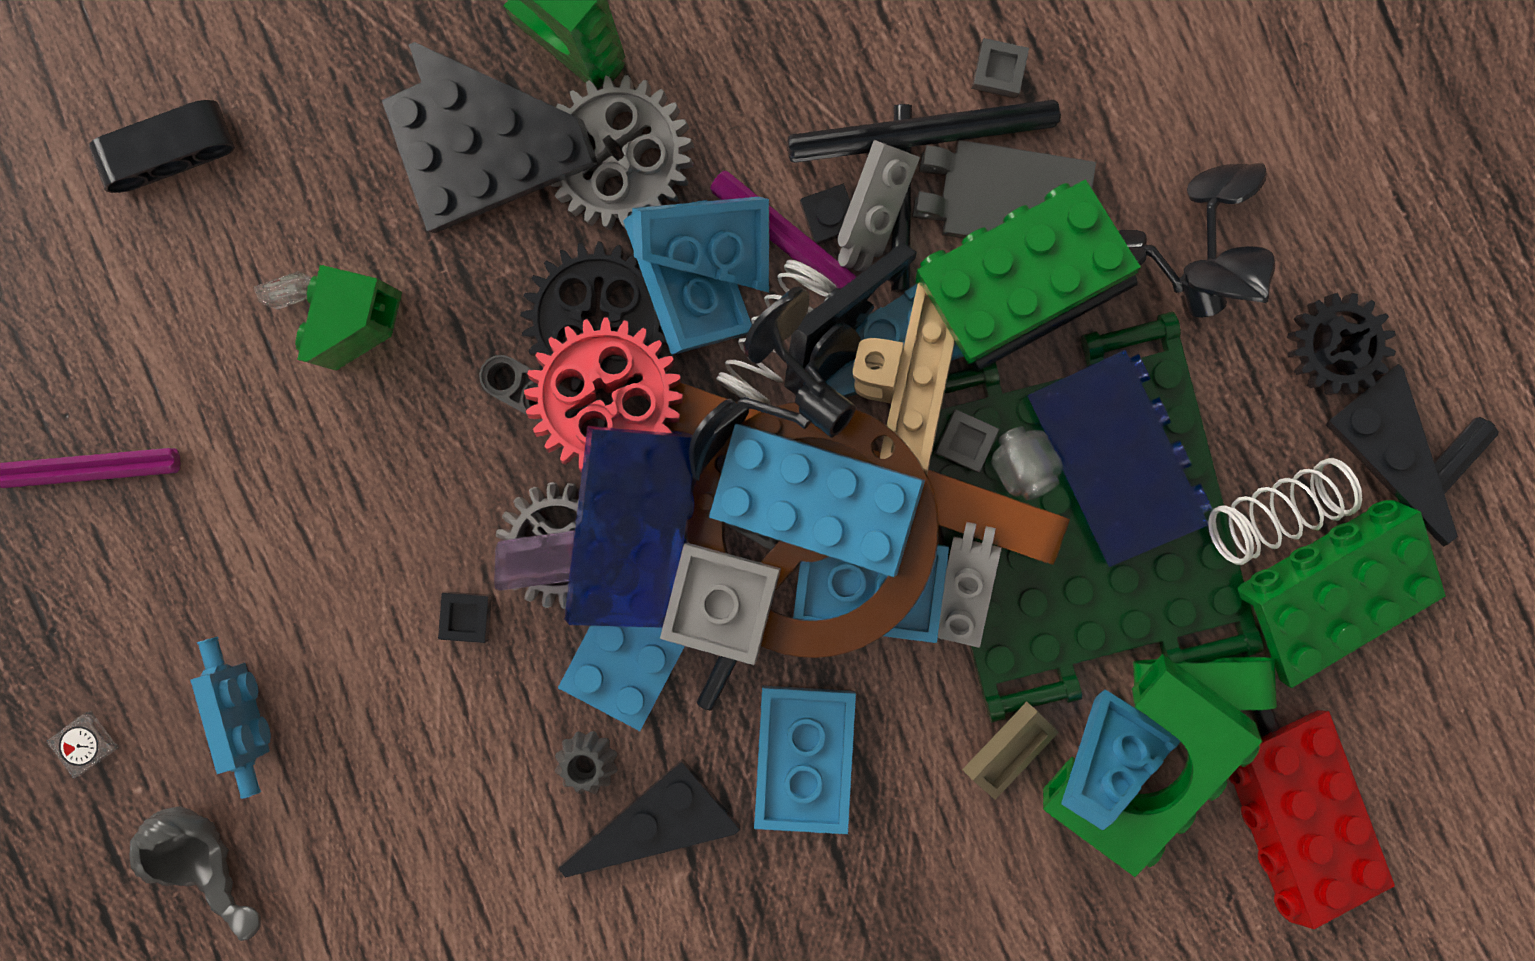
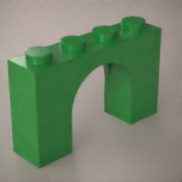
M508 0L504 4L506 12L515 25L585 83L590 80L598 90L604 83L605 76H610L612 81H614L621 73L625 64L622 60L626 56L607 0Z
M1164 654L1155 661L1132 687L1135 707L1179 739L1187 749V762L1180 776L1164 789L1152 793L1137 794L1118 818L1104 830L1096 827L1061 804L1075 762L1073 756L1043 788L1044 811L1134 877L1146 866L1152 867L1161 859L1165 851V845L1176 833L1183 834L1191 827L1196 818V812L1207 800L1213 801L1222 794L1227 786L1228 778L1239 766L1245 767L1254 760L1262 742L1256 723Z

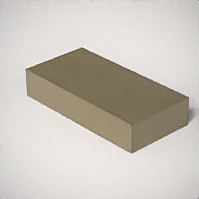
M1026 702L962 770L996 800L1059 732L1035 708Z

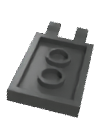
M958 140L955 153L941 147L926 145L925 152L921 154L919 172L946 175L943 197L936 194L919 192L918 197L914 200L912 217L944 221L942 235L965 238L975 230L984 227L990 231L1003 224L1005 216L1018 207L1027 205L1031 209L1044 202V197L1059 185L1069 183L1072 187L1086 179L1092 188L1096 162Z

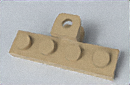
M918 283L905 344L880 338H868L860 341L853 366V377L855 379L854 389L857 394L870 400L891 403L887 426L910 447L928 475L955 340L925 289ZM884 436L880 459L890 457L894 451V443L888 436Z

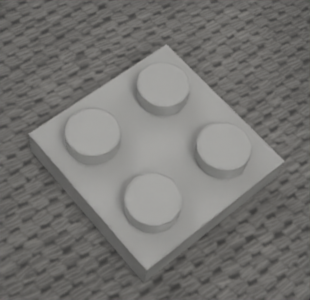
M690 543L684 544L660 639L755 665L781 568Z

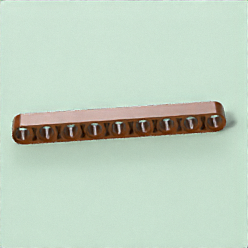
M680 382L677 386L669 389V391L682 394V403L669 406V408L680 414L679 422H665L664 425L670 430L692 437L703 419L720 403L727 400V398ZM749 409V414L745 421L761 411ZM822 438L796 439V441L873 464L860 452L840 442ZM873 450L875 455L880 458L881 452ZM928 470L927 477L933 489L939 525L964 533L967 522L975 523L974 537L983 540L986 526L996 528L993 544L1054 565L1070 519Z

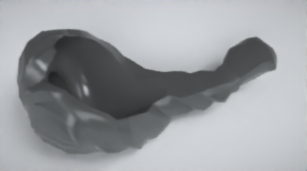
M178 806L154 813L139 826L137 833L130 841L129 853L131 869L136 877H140L147 884L157 882L162 886L177 885L189 887L197 885L198 889L205 893L206 902L211 910L229 924L231 931L237 936L239 941L251 939L260 929L261 916L255 908L236 905L234 897L231 895L233 881L229 876V867L226 862L229 849L222 842L220 832L216 829L213 822H210L208 818L199 816L191 809Z

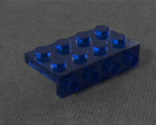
M1127 349L1028 395L1109 567L1209 525L1205 512L1213 509L1201 483L1191 486L1184 469L1191 467L1192 464L1181 441L1178 440L1171 443L1163 427L1172 422L1160 397L1151 400L1143 385L1144 382L1151 380L1141 356L1137 354L1130 357Z
M587 426L564 620L569 625L663 628L683 546L687 543L684 538L686 521L691 519L694 511V496L691 492L693 475L689 459V447L693 435L685 431L665 433Z

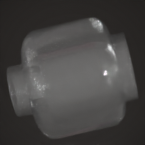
M1020 426L1006 432L998 439L1001 446L994 452L991 462L1006 490L1011 495L1024 496L1026 501L1032 500L1049 492L1060 483L1057 477L1063 470V463L1044 431L1031 430L1026 432L1024 427Z

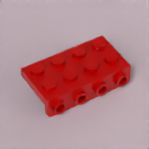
M1316 710L1281 727L1277 731L1261 737L1260 749L1254 760L1245 767L1239 766L1228 779L1235 786L1242 805V818L1251 829L1259 850L1257 853L1258 860L1264 871L1268 874L1275 893L1274 902L1280 914L1291 923L1315 930L1394 887V881L1330 712Z

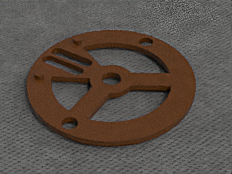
M795 402L776 406L799 413V406ZM857 409L849 424L833 438L829 437L813 423H810L806 429H803L796 422L764 412H760L741 424L792 440L822 438L840 442L860 452L874 465L925 480L897 576H888L882 586L868 601L839 617L824 620H803L792 618L770 609L761 646L785 655L819 658L845 654L876 641L901 622L917 603L928 583L936 559L939 539L937 505L933 489L920 461L910 447L893 430L871 415ZM732 434L700 475L699 481L697 480L690 500L687 530L688 543L727 554L724 533L725 522L709 518L721 476L717 462L721 456L727 454ZM881 436H888L894 443V451L886 459L878 458L873 451L875 440ZM779 541L760 563L781 568L776 591L802 561L816 562L824 560L829 556Z

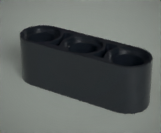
M200 100L180 106L97 137L89 143V149L104 190L109 193H122L138 189L224 157L235 148L220 106L214 100Z

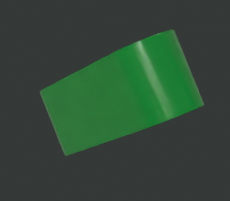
M1226 657L1206 663H1190L1185 661L1176 663L1238 710H1268L1277 708L1275 659ZM1144 659L1133 662L1134 685L1157 659Z

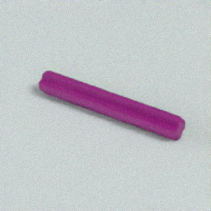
M725 170L714 179L710 186L712 193L720 200L759 197ZM769 205L770 241L792 259L804 263L824 275L837 288H843L857 277L846 267L840 266L835 258Z
M162 448L0 463V488L177 473L181 468L180 454L175 448Z

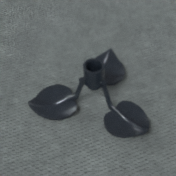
M1263 163L1217 166L1198 174L1188 184L1187 193L1191 201L1197 203L1208 202L1207 260H1198L1188 264L1180 278L1154 245H1146L1147 236L1145 232L1139 230H1119L1120 235L1140 266L1145 262L1146 256L1151 257L1171 281L1174 292H1184L1189 313L1194 317L1203 318L1218 314L1226 307V298L1262 303L1268 302L1270 284L1275 271V258L1270 250L1257 246L1236 247L1223 252L1218 257L1216 251V209L1220 203L1238 204L1254 196L1266 181L1267 171Z
M798 286L790 289L778 301L762 312L751 326L744 345L745 355L755 364L761 363L774 350L800 378L799 385L801 389L796 395L795 404L799 406V413L747 397L741 398L737 403L732 399H727L720 403L699 424L690 442L689 459L691 473L698 481L706 466L733 433L735 424H741L745 421L749 414V409L796 422L803 429H806L810 423H813L831 438L842 432L851 421L856 406L828 385L826 381L841 367L856 358L858 345L861 341L856 330L845 322L834 325L813 348L810 356L811 362L806 365L805 369L784 347L783 341L795 332L808 312L809 294L803 288Z

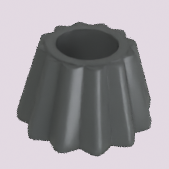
M577 731L572 739H564L562 741V750L555 754V759L559 763L555 773L563 778L564 787H573L577 794H582L585 791L596 794L600 786L610 785L611 775L617 772L618 767L614 763L617 752L610 748V740L608 738H599L595 731H591L586 735ZM581 755L590 757L595 763L594 768L589 770L583 769L579 765V757Z

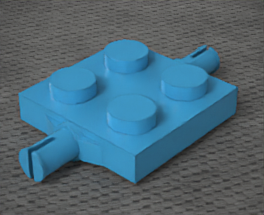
M214 637L197 642L205 670H203L200 677L191 679V684L216 773L234 772L240 792V799L261 792L253 765H255L258 757L270 752L268 744L271 740V733L266 719L260 717L256 703L258 685L254 675L248 672L246 663L235 666L225 664L218 641L219 638Z

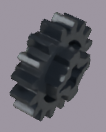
M1334 293L1325 296L1324 303L1320 300L1309 303L1307 308L1310 314L1303 313L1294 318V321L1301 329L1288 333L1287 338L1297 342V349L1289 351L1287 356L1288 358L1300 359L1301 364L1297 366L1294 373L1296 375L1309 373L1311 375L1307 383L1309 388L1320 387L1324 383V393L1326 395L1338 394L1340 389L1344 395L1358 393L1359 386L1361 388H1368L1376 384L1372 374L1381 375L1389 371L1388 367L1381 361L1382 358L1395 356L1396 351L1386 347L1385 340L1393 338L1396 334L1395 331L1391 330L1383 331L1381 325L1389 316L1387 313L1374 316L1372 314L1375 306L1373 300L1358 305V294L1351 293L1345 295L1341 300L1339 294ZM1343 315L1349 316L1357 322H1347ZM1351 335L1350 338L1344 341L1345 344L1340 347L1341 352L1330 354L1338 348L1337 345L1342 341L1341 337ZM1325 366H1335L1339 373L1345 372L1346 375L1335 374L1327 370Z

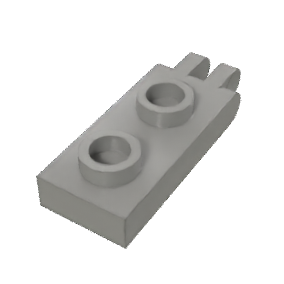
M873 141L838 235V244L842 246L838 257L840 266L846 268L853 267L854 270L863 273L871 266L874 257H880L883 254L920 157L879 141Z
M967 522L963 539L953 537L945 576L938 638L980 648L1002 547L992 545L996 528L986 526L983 542H975L973 539L976 524Z

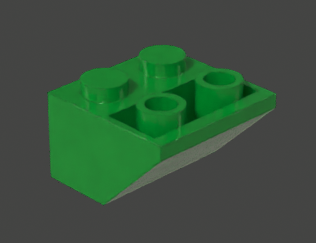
M320 265L318 275L311 278L307 289V301L310 304L306 323L303 322L297 331L295 340L296 349L299 351L297 360L338 370L392 337L402 292L378 278Z

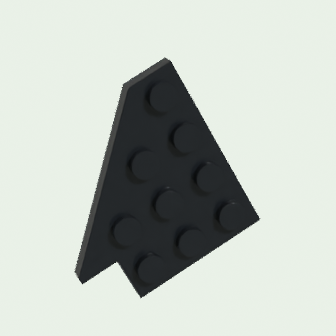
M416 42L409 44V48L421 83L382 100L427 232H440L598 165L582 119Z

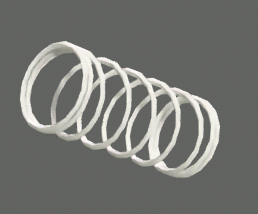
M787 260L784 265L787 273H780L777 276L780 286L786 293L789 289L781 279L785 276L794 278L808 289L825 297L837 288L824 275L796 260ZM776 294L766 295L764 299L767 307L771 305L769 303L770 298L779 300L782 296ZM809 306L808 312L814 310ZM755 316L751 319L752 324L759 316ZM741 338L738 343L741 350L745 353L743 342H745L746 338ZM727 360L725 362L727 370L732 376L721 372L716 377V380L722 386L740 398L747 397L770 404V400L743 380L729 364L745 367L778 383H784L780 376L763 363H758L757 365L760 368L737 360Z
M1328 458L1320 461L1314 466L1313 470H1300L1294 475L1293 479H1279L1273 485V488H1259L1253 493L1252 498L1248 496L1238 497L1231 507L1218 506L1214 508L1209 516V533L1217 550L1226 560L1236 565H1243L1260 555V540L1269 548L1278 549L1281 546L1282 533L1291 539H1299L1302 536L1303 524L1312 530H1319L1323 526L1324 516L1333 521H1339L1343 516L1355 514L1361 507L1362 488L1350 467L1338 459ZM1332 464L1337 466L1349 479L1355 497L1353 508L1350 510H1344L1343 498L1338 488L1328 477L1322 474L1325 465ZM1312 473L1310 489L1297 480L1302 474ZM1314 478L1320 498L1328 508L1339 514L1338 516H1331L1322 508L1316 496ZM1322 478L1334 489L1339 499L1340 507L1327 494ZM1291 482V500L1276 490L1282 483ZM1295 484L1305 489L1313 498L1320 515V522L1317 526L1310 525L1301 516L1294 497ZM1261 492H1271V511L1260 501L1256 500V497ZM1274 493L1282 497L1295 513L1299 524V532L1296 535L1289 534L1281 525L1274 507ZM1242 501H1250L1251 522L1246 516L1234 509ZM1254 503L1263 508L1273 521L1278 534V542L1275 545L1268 543L1261 535L1253 514ZM1219 512L1229 515L1231 535L1238 548L1245 554L1244 558L1239 559L1235 557L1222 542L1216 524V517ZM1233 520L1236 522V524L1242 532V535L1245 540L1246 550L1240 544L1236 536L1233 526ZM1252 534H1253L1254 537H1255V541H1256V545H1257V551H1256L1255 554H1253V552H1254V542H1253V536H1252Z

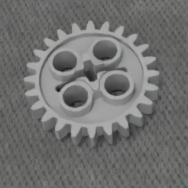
M628 75L623 77L620 87L615 86L610 76H605L603 89L597 90L595 85L589 80L586 82L587 96L582 98L577 92L572 90L570 91V96L574 105L571 108L561 104L556 106V108L582 119L589 139L595 141L596 146L594 153L598 162L597 166L551 185L552 187L561 186L555 197L561 203L571 200L568 211L575 217L585 210L584 220L591 226L596 223L601 215L602 224L607 230L613 228L616 218H619L622 226L625 228L623 220L632 214V208L661 206V201L664 198L676 203L679 201L672 188L674 184L688 186L689 182L680 173V169L691 168L694 163L691 158L683 155L682 152L694 148V144L691 138L679 137L690 128L685 119L675 120L681 112L676 103H671L664 107L667 96L662 89L650 97L651 86L646 80H643L637 89L634 90L633 82ZM622 112L633 113L632 122L628 127L622 130L613 129V121L618 114ZM651 127L649 134L642 135L644 128ZM617 146L622 149L625 155L619 161L614 158L611 152ZM650 148L661 150L660 159L655 165L651 167L640 166V157L644 151ZM595 171L591 179H585L586 173ZM615 176L623 178L622 189L613 196L603 194L604 184L609 178Z

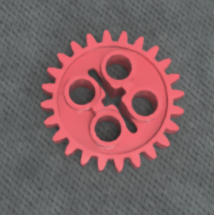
M608 318L603 319L601 328L597 331L593 330L588 319L584 320L583 334L577 335L569 326L565 327L567 341L562 344L550 337L548 341L553 354L549 356L537 352L535 355L543 370H528L527 373L529 379L538 384V387L524 390V395L526 399L538 402V404L528 408L526 414L529 419H543L533 428L536 437L550 434L551 436L544 446L546 451L550 453L562 447L560 460L564 465L570 462L574 456L579 457V470L583 473L591 461L597 462L600 475H605L608 462H615L619 472L625 473V459L630 457L641 467L643 465L641 451L647 449L649 452L658 455L660 449L655 438L660 437L666 440L672 438V432L664 423L679 422L680 414L669 408L671 405L682 403V394L669 391L670 388L680 384V374L665 373L673 366V357L668 356L658 359L657 356L662 349V342L659 340L646 346V329L642 328L632 337L629 335L628 321L625 320L617 332L611 331ZM618 355L626 360L627 366L621 373L608 374L602 370L601 363L608 356ZM636 375H640L643 378L639 383L621 387ZM576 377L584 382V388L577 396L565 397L558 391L560 383L566 378ZM603 388L606 393L613 392V402L605 406L603 401H595L597 399L595 391ZM642 396L648 400L651 407L644 415L631 416L623 409L625 402L630 397ZM589 405L573 418L565 416L566 412L571 409H578ZM598 418L608 425V429L601 438L588 439L581 433L583 424L589 419Z

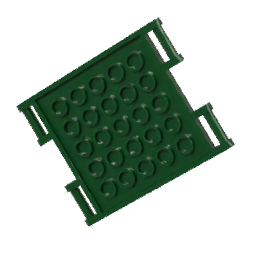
M1174 312L1160 314L1157 316V320L1101 335L1097 331L1083 334L1081 336V344L1088 371L1006 393H1002L996 362L979 372L974 368L948 374L944 394L983 384L986 398L941 409L929 470L1070 519L1054 565L1003 547L1001 549L980 648L970 646L985 707L991 723L1005 720V714L1017 712L1026 702L1032 707L1063 699H1066L1067 703L1082 700L1081 687L1073 666L1075 663L1157 642L1160 644L1162 654L1176 663H1182V661L1206 663L1218 658H1226L1245 653L1246 656H1252L1264 651L1263 641L1256 628L1251 606L1241 599L1238 592V587L1244 583L1240 565L1226 560L1219 553L1209 533L1208 521L1210 512L1218 506H1224L1180 339V323ZM1161 339L1164 352L1106 367L1104 353ZM955 409L999 429L980 473H976L934 454L951 414ZM1219 512L1216 517L1218 533L1226 548L1237 557L1227 514ZM939 525L943 545L949 547V560L953 537L963 539L964 533ZM975 537L973 539V541L975 542H983V540H980ZM1235 622L1238 633L1236 636L1182 650L1179 647L1177 637ZM1057 669L1059 682L999 696L996 685L998 683Z

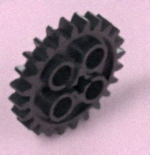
M601 241L597 242L594 254H589L585 246L579 243L577 248L578 257L573 259L562 249L560 250L562 265L557 267L546 260L544 265L550 275L546 279L536 275L532 276L531 279L540 287L539 292L524 293L523 297L534 304L533 310L520 312L522 318L533 322L532 327L522 332V336L525 338L537 339L538 341L528 350L532 356H535L537 352L551 356L553 351L548 339L552 337L562 343L565 336V327L567 326L572 330L578 329L583 331V321L588 316H595L596 314L595 281L597 278H603L604 281L600 308L609 317L611 331L617 332L625 320L628 321L629 334L632 337L642 328L646 329V346L659 340L662 342V345H667L665 336L661 333V325L642 272L638 270L637 258L633 254L627 261H624V251L621 245L617 244L611 255H607L605 246ZM572 284H584L587 288L585 300L576 306L567 305L564 299L567 288ZM622 285L633 288L634 298L630 305L623 308L611 305L610 297L615 288ZM618 355L608 356L601 363L602 370L608 374L621 373L627 366L626 360ZM572 377V390L579 392L584 382L576 377ZM634 377L630 378L627 382L628 385L635 383ZM597 389L595 391L596 395H598L600 389Z

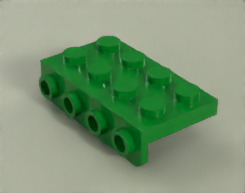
M1086 179L1072 187L1069 183L1059 185L1044 197V202L1031 209L1027 205L1018 207L1005 216L1003 224L990 231L985 227L975 230L962 240V246L947 254L945 250L934 252L920 263L921 268L917 269L916 284L918 285L919 283L925 289L968 364L1138 273L1141 268Z
M1385 500L1373 504L1366 512L1347 523L1335 526L1325 536L1307 546L1294 550L1289 557L1277 564L1256 572L1252 575L1251 579L1238 587L1241 599L1254 607L1271 658L1275 659V669L1279 680L1290 688H1293L1446 597L1421 511L1395 500Z

